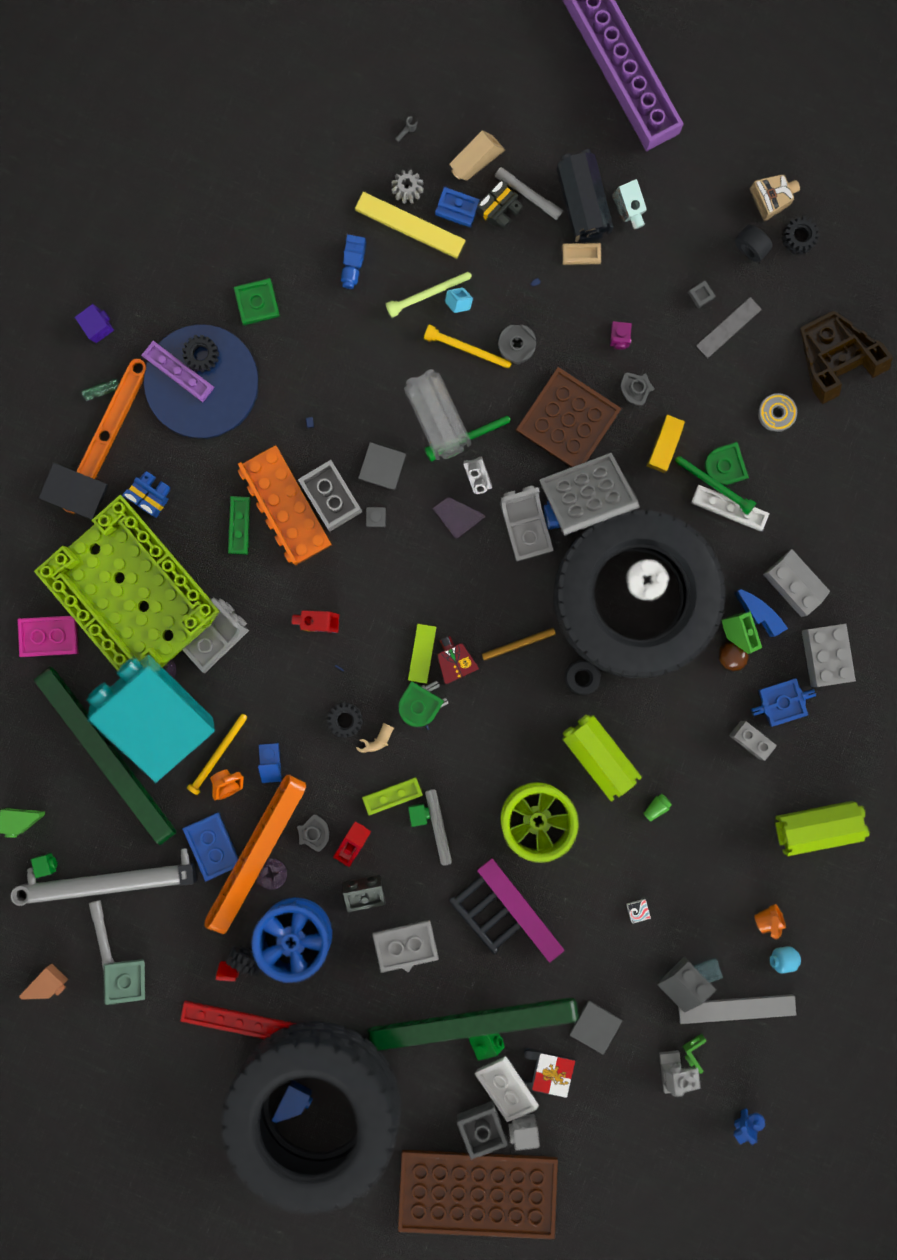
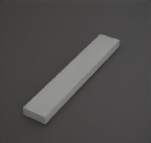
M790 994L709 1000L685 1013L678 1006L680 1024L796 1016L795 996Z

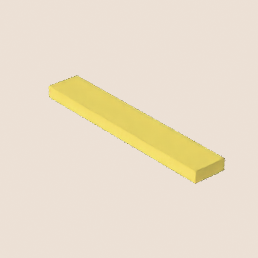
M365 192L362 193L356 205L355 211L456 259L465 244L464 239Z

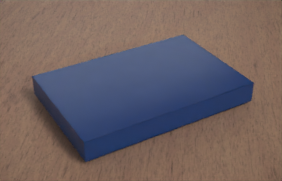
M219 812L182 828L205 882L234 868L239 857Z

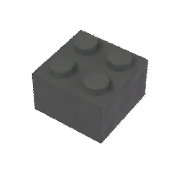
M493 1101L457 1114V1123L471 1159L508 1146L507 1136Z

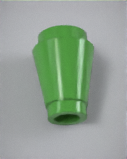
M661 793L659 796L656 795L643 814L648 820L653 821L669 811L672 803Z

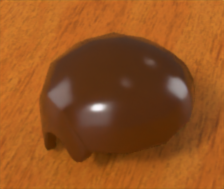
M727 641L719 649V661L725 669L738 671L747 664L748 654L731 641Z

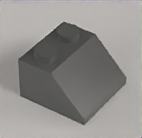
M685 957L657 983L684 1013L703 1004L716 991L710 982Z

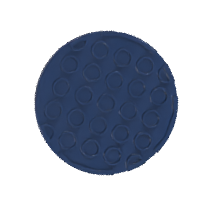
M211 325L183 327L166 336L158 345L189 367L182 356L184 354L182 348H185L184 343H188V338L191 337L193 339L194 335L209 337L218 348V363L215 362L216 366L214 368L210 367V371L204 370V372H200L198 370V372H194L210 383L214 389L205 401L201 402L148 361L144 374V389L147 401L156 417L165 426L180 435L206 439L221 436V434L233 430L240 425L254 406L258 394L259 379L256 363L244 343L235 335L222 328ZM198 347L194 351V358L196 360H204L208 355V351L204 347Z

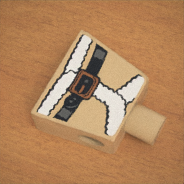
M778 175L754 181L750 191L763 220H768L792 203L794 200L793 193L800 191V185L797 180L788 183L784 175Z

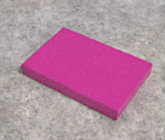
M72 616L18 619L19 657L79 654L77 622Z

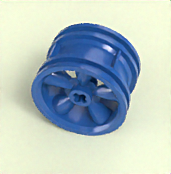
M293 897L279 901L267 911L255 928L252 949L257 964L268 976L282 982H297L310 977L320 968L331 946V922L326 912L311 900ZM293 912L292 927L283 928L275 916ZM310 919L316 925L319 933L305 937L302 928ZM266 932L277 936V945L268 947ZM290 937H293V941H296L294 945H291V941H287ZM305 947L320 951L314 959L307 963L301 955ZM282 954L290 956V964L280 961V956Z

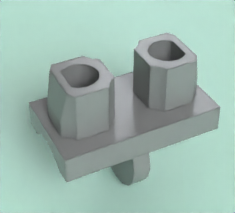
M482 456L474 460L464 461L463 464L473 492L480 494L486 492L487 489H491L492 483Z

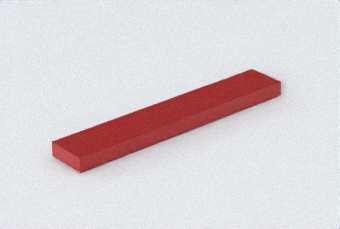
M190 1001L184 1002L180 1022L262 1039L271 1037V1034L284 1027L288 1028L290 1025L296 1024Z

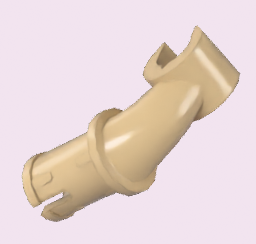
M383 723L377 739L375 738L374 742L361 739L360 741L364 742L366 747L364 749L356 747L357 750L367 753L378 751L388 746L387 742L394 728Z

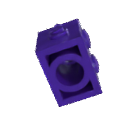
M94 304L75 316L87 337L95 343L114 331L108 322L110 317L104 310L101 311Z

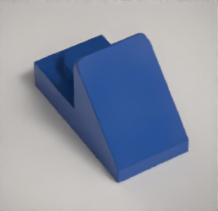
M279 743L259 745L260 764L258 768L262 783L281 782Z

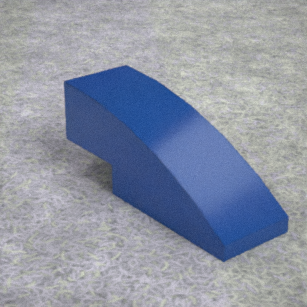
M742 589L734 592L745 612L751 611L754 624L762 623L770 637H775L788 629L774 610L762 600Z

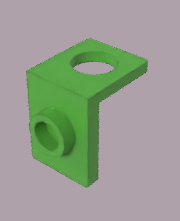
M702 1034L683 1045L684 1050L688 1054L685 1056L691 1067L695 1065L700 1074L703 1073V1070L691 1052L707 1042Z

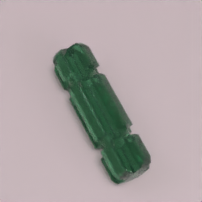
M117 379L109 380V383L104 382L92 386V389H84L82 394L86 400H90L94 396L99 397L110 393L111 390L116 391L119 382Z

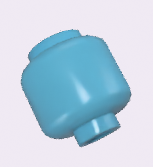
M779 947L773 950L772 956H770V964L778 973L795 972L801 964V957L793 947Z

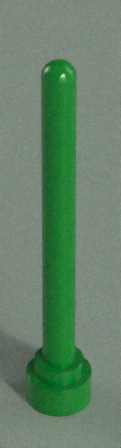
M505 416L442 445L425 447L426 454L430 462L438 459L440 453L510 423L511 418Z
M682 457L675 459L678 465L738 504L739 508L742 509L741 512L747 516L757 504L752 499H743Z

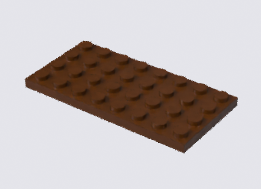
M402 1150L398 1232L554 1239L558 1159L557 1157L504 1154H485L471 1159L469 1153Z

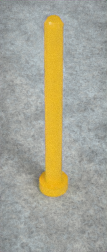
M245 714L239 716L194 783L187 786L190 792L195 795L199 794V787L247 720Z

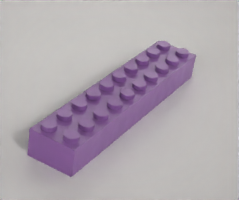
M563 0L646 151L680 134L683 122L615 0Z

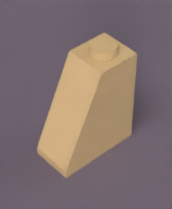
M481 131L450 163V166L453 168L452 173L458 179L468 180L499 156L505 149L493 135Z

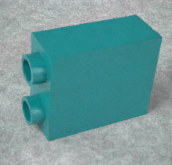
M148 654L140 662L135 657L127 660L117 671L121 678L110 688L105 683H102L92 691L87 698V701L91 704L88 720L151 779L157 782L215 731L213 717Z

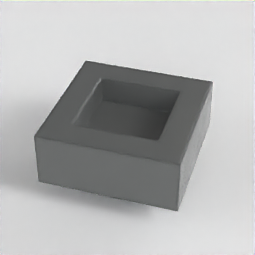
M706 281L688 292L698 308L715 298L713 291Z
M367 507L366 527H386V508Z

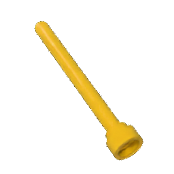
M430 324L427 327L424 335L425 340L430 342L431 340H438L505 368L511 366V362L504 358L441 334L436 327Z

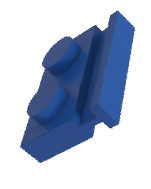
M444 187L435 215L471 228L480 199Z

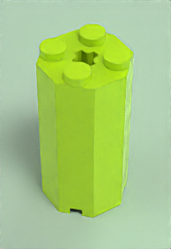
M585 715L577 721L579 724L575 728L569 727L562 733L564 735L562 740L607 798L613 801L615 800L613 798L614 795L622 796L637 783L635 779L640 780L642 777L593 715Z
M854 801L776 816V820H779L775 825L780 845L785 846L786 849L782 851L787 856L865 841V837H869V830L867 825L864 824L863 819L865 817V810L863 806H858L857 802Z

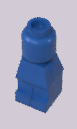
M347 234L343 260L345 267L342 270L341 276L344 288L354 289V285L358 283L359 268L362 266L366 248V239L364 237Z

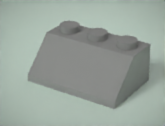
M792 549L763 574L801 617L808 616L824 601L830 592Z

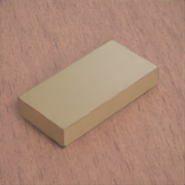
M601 243L563 244V265L600 264Z

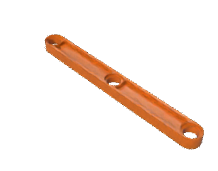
M134 359L129 363L76 472L93 479L96 478L144 380L146 364L141 359ZM139 363L142 364V372L135 373L133 370L134 366ZM104 431L110 434L107 441H101L100 435ZM64 509L66 512H69V513H72V514L74 513V512H72V511H69V510H67V509Z

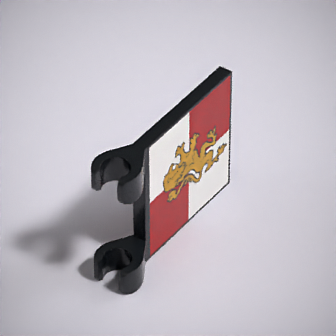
M526 1047L524 1049L525 1058L536 1060L532 1080L529 1081L521 1078L527 1089L568 1098L576 1059Z

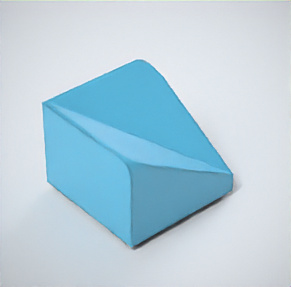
M463 287L447 290L445 303L454 313L470 310L473 298Z

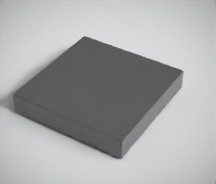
M370 442L358 479L395 491L406 453Z
M588 1000L579 1015V1020L575 1022L569 1035L604 1055L620 1027L622 1019Z

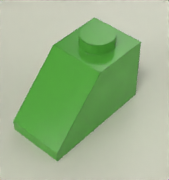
M751 611L732 615L721 620L727 639L747 654L762 648Z
M13 808L0 810V833L5 834V837L15 838L45 815V811Z

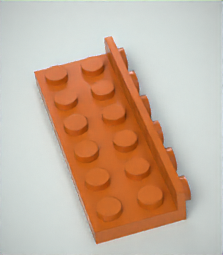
M276 445L245 463H238L240 467L237 470L242 480L246 479L249 483L247 489L251 496H256L259 501L256 505L261 513L265 512L268 518L265 521L270 530L274 528L277 534L274 537L279 546H284L286 550L284 556L289 563L292 562L296 566L332 545Z

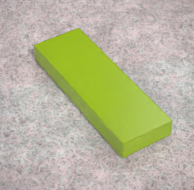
M417 624L408 677L409 681L427 684L436 627Z
M415 777L364 796L362 799L368 815H372L423 796Z

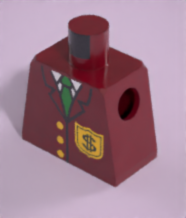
M450 636L440 640L444 651L437 655L445 684L479 669L462 643L454 646Z

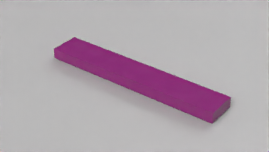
M493 858L477 869L549 963L565 951Z

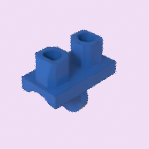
M746 1108L741 1110V1118L734 1121L735 1128L737 1129L734 1131V1137L740 1144L748 1140L752 1145L757 1142V1131L762 1130L765 1126L764 1117L758 1113H753L749 1116Z

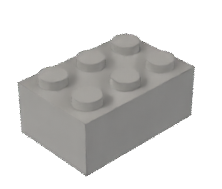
M331 460L298 479L329 531L362 513L361 508Z
M846 624L802 630L811 687L856 681Z

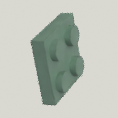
M143 959L104 964L105 1005L145 1000V966Z

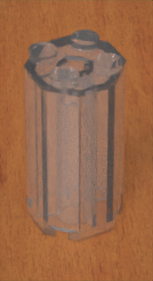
M431 369L420 377L408 379L406 381L407 386L404 388L405 394L435 459L440 460L439 456H442L443 459H448L464 451L463 446L467 445L469 447L471 440L440 373H435Z

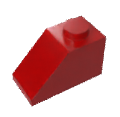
M354 822L333 858L350 867L371 831L365 826Z

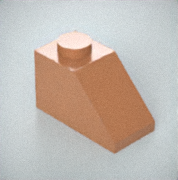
M51 964L44 969L19 997L21 999L51 998L54 994L58 996L66 988L64 984L69 979Z

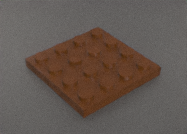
M558 367L516 429V432L572 468L587 462L622 408Z

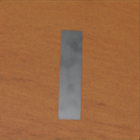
M750 297L696 346L707 358L710 357L762 309Z

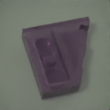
M449 497L433 508L455 539H458L485 518L484 514Z

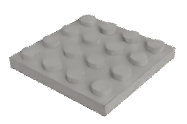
M612 453L540 479L543 491L564 535L639 507L638 501Z

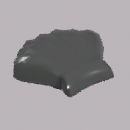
M625 373L621 381L623 396L631 404L636 406L644 405L649 392L654 390L647 374L645 373L640 376Z
M313 815L304 825L297 826L299 845L306 844L315 851L320 852L328 843V825L320 816Z

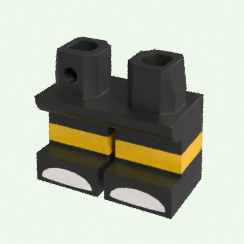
M501 179L477 205V213L493 226L497 224L505 229L511 222L506 213L510 210L517 216L523 210V206L517 200L518 195L513 193Z

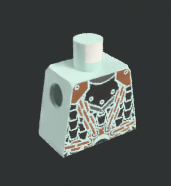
M636 179L619 186L612 194L623 221L631 220L634 229L645 225L641 215L647 210Z

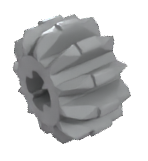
M411 169L408 174L404 170L401 171L402 176L396 174V180H392V193L396 194L397 201L402 198V202L405 204L407 200L413 203V198L419 200V193H423V188L421 187L423 180L419 179V174L413 175Z

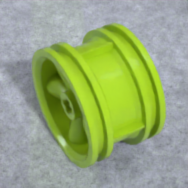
M534 782L518 787L507 797L501 811V826L507 843L515 853L530 861L547 862L562 856L572 846L578 831V817L571 801L559 789L546 783ZM540 793L538 806L530 808L524 797ZM555 798L562 802L566 814L551 816L548 808ZM512 811L524 815L523 824L510 828ZM540 816L543 822L535 825L534 817ZM551 826L565 830L561 838L554 844H552L546 833ZM529 832L536 834L537 849L528 848L519 842Z

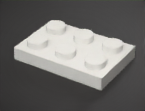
M506 1056L476 1070L475 1075L507 1122L533 1112L538 1108L539 1105Z

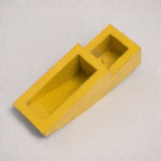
M670 415L666 416L647 464L648 467L662 473L667 471L685 421Z

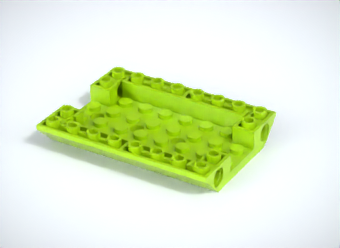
M119 495L92 519L94 525L69 547L62 546L34 572L117 671L130 658L135 657L140 662L148 654L161 667H164L212 624L220 610L124 497ZM95 544H98L100 546V552L94 555L92 553V547ZM118 573L124 574L125 578L122 583L116 581ZM144 601L149 604L146 612H142L140 609V605ZM168 630L173 632V638L170 641H167L164 637L165 632Z

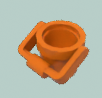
M225 769L210 777L213 785L212 796L214 800L225 799L243 789L244 777L240 772L230 774L228 769Z
M776 904L769 906V908L754 916L761 933L771 932V937L774 939H778L782 934V929L786 928L783 913Z

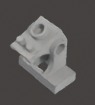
M678 1050L659 1052L663 1092L665 1094L672 1093L673 1096H682L684 1092L700 1089L698 1068L681 1069L680 1052Z

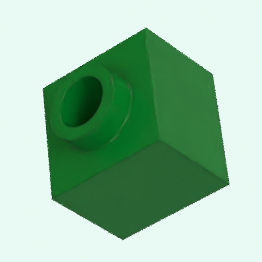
M424 803L410 805L408 808L411 826L427 824V819H430L429 808H425Z
M52 853L31 859L35 878L56 872L57 861Z

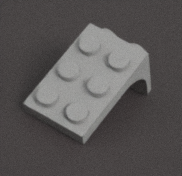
M534 486L525 487L520 493H515V491L507 492L500 501L516 561L554 551L541 508L539 488H534Z
M214 597L211 599L220 610L212 624L182 649L203 673H206L249 631L245 626L247 624L241 616H237L233 612V607L229 603H225L221 598L219 600Z

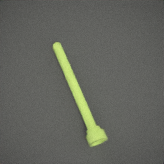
M463 273L400 302L392 300L386 303L391 318L399 315L401 309L469 280L471 273Z

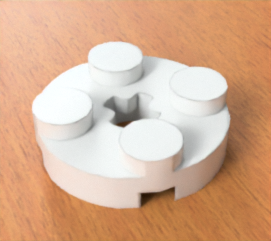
M651 560L635 563L627 574L629 591L639 599L652 600L659 597L666 589L668 575L663 566ZM644 575L651 576V584H643Z

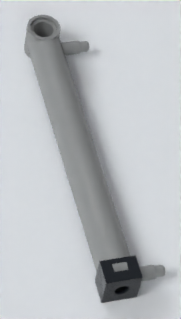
M184 848L181 849L182 864L40 883H36L33 868H28V883L14 888L11 892V900L14 904L22 906L29 903L179 884L180 886L189 885L197 882L195 862L189 863V855L187 849ZM21 890H24L26 892V899L22 898L20 894Z

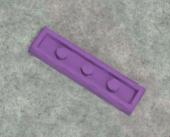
M152 341L141 355L201 402H204L214 389L210 383L155 341Z

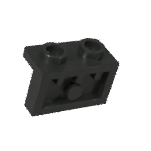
M380 875L343 882V895L348 912L386 905Z

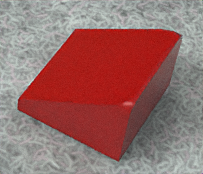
M221 961L216 974V980L235 981L238 978L239 971L228 966L226 961Z

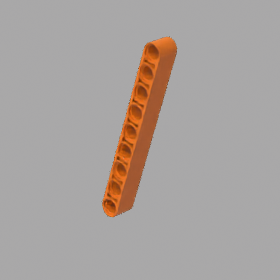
M286 775L283 778L205 919V928L221 934L227 932L306 789L305 782L290 775Z

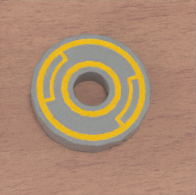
M781 393L766 397L759 407L758 418L761 424L770 431L782 432L790 428L797 417V407L794 401L789 396ZM774 408H779L782 411L780 418L774 416Z

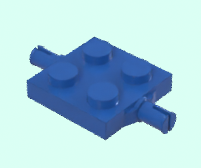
M794 678L758 690L761 706L751 708V712H753V716L764 713L767 716L770 727L807 716L806 699L816 697V693H814V689L803 692L799 688L797 679Z

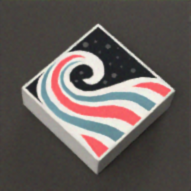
M645 899L626 904L632 924L651 919Z

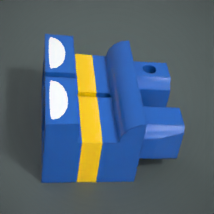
M146 471L140 479L135 478L134 483L129 490L127 489L123 493V496L157 518L168 501L166 496L171 488L161 481L157 488L153 489L151 485L156 477Z

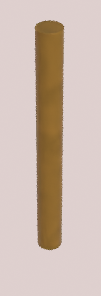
M551 628L482 653V657L486 661L556 635L555 630Z

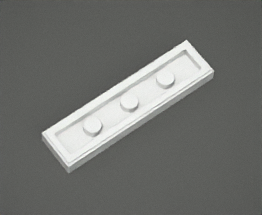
M701 485L697 486L691 504L758 531H763L769 516L768 512L755 507L747 516L741 512L740 506L731 499Z

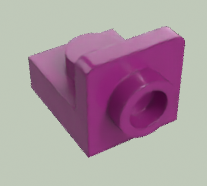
M612 322L610 346L621 350L626 349V347L629 348L631 344L632 323Z

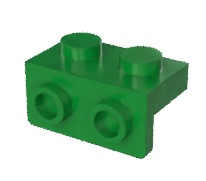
M499 1033L468 1037L478 1061L495 1057L505 1048Z

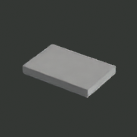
M430 920L373 933L381 973L439 960Z

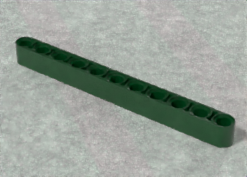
M49 667L34 678L37 686L155 842L161 845L176 834L174 826L106 736L88 720L89 714L59 674L52 667Z
M563 998L371 1027L367 1031L369 1041L378 1051L571 1023L579 1020L575 998Z

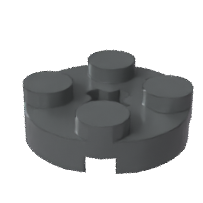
M521 324L510 325L501 332L498 348L504 359L514 364H520L529 360L535 352L536 338L529 327ZM513 340H515V341L521 340L522 342H521L520 345H521L522 347H520V348H518V347L514 348V347H513L514 343H513L512 341H513Z

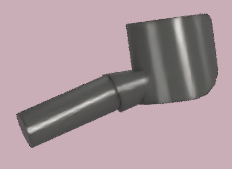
M412 116L407 118L405 128L395 138L397 142L406 133L416 130L417 122L414 125L410 124Z

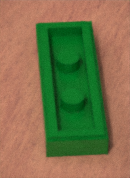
M230 496L228 554L248 555L250 497Z

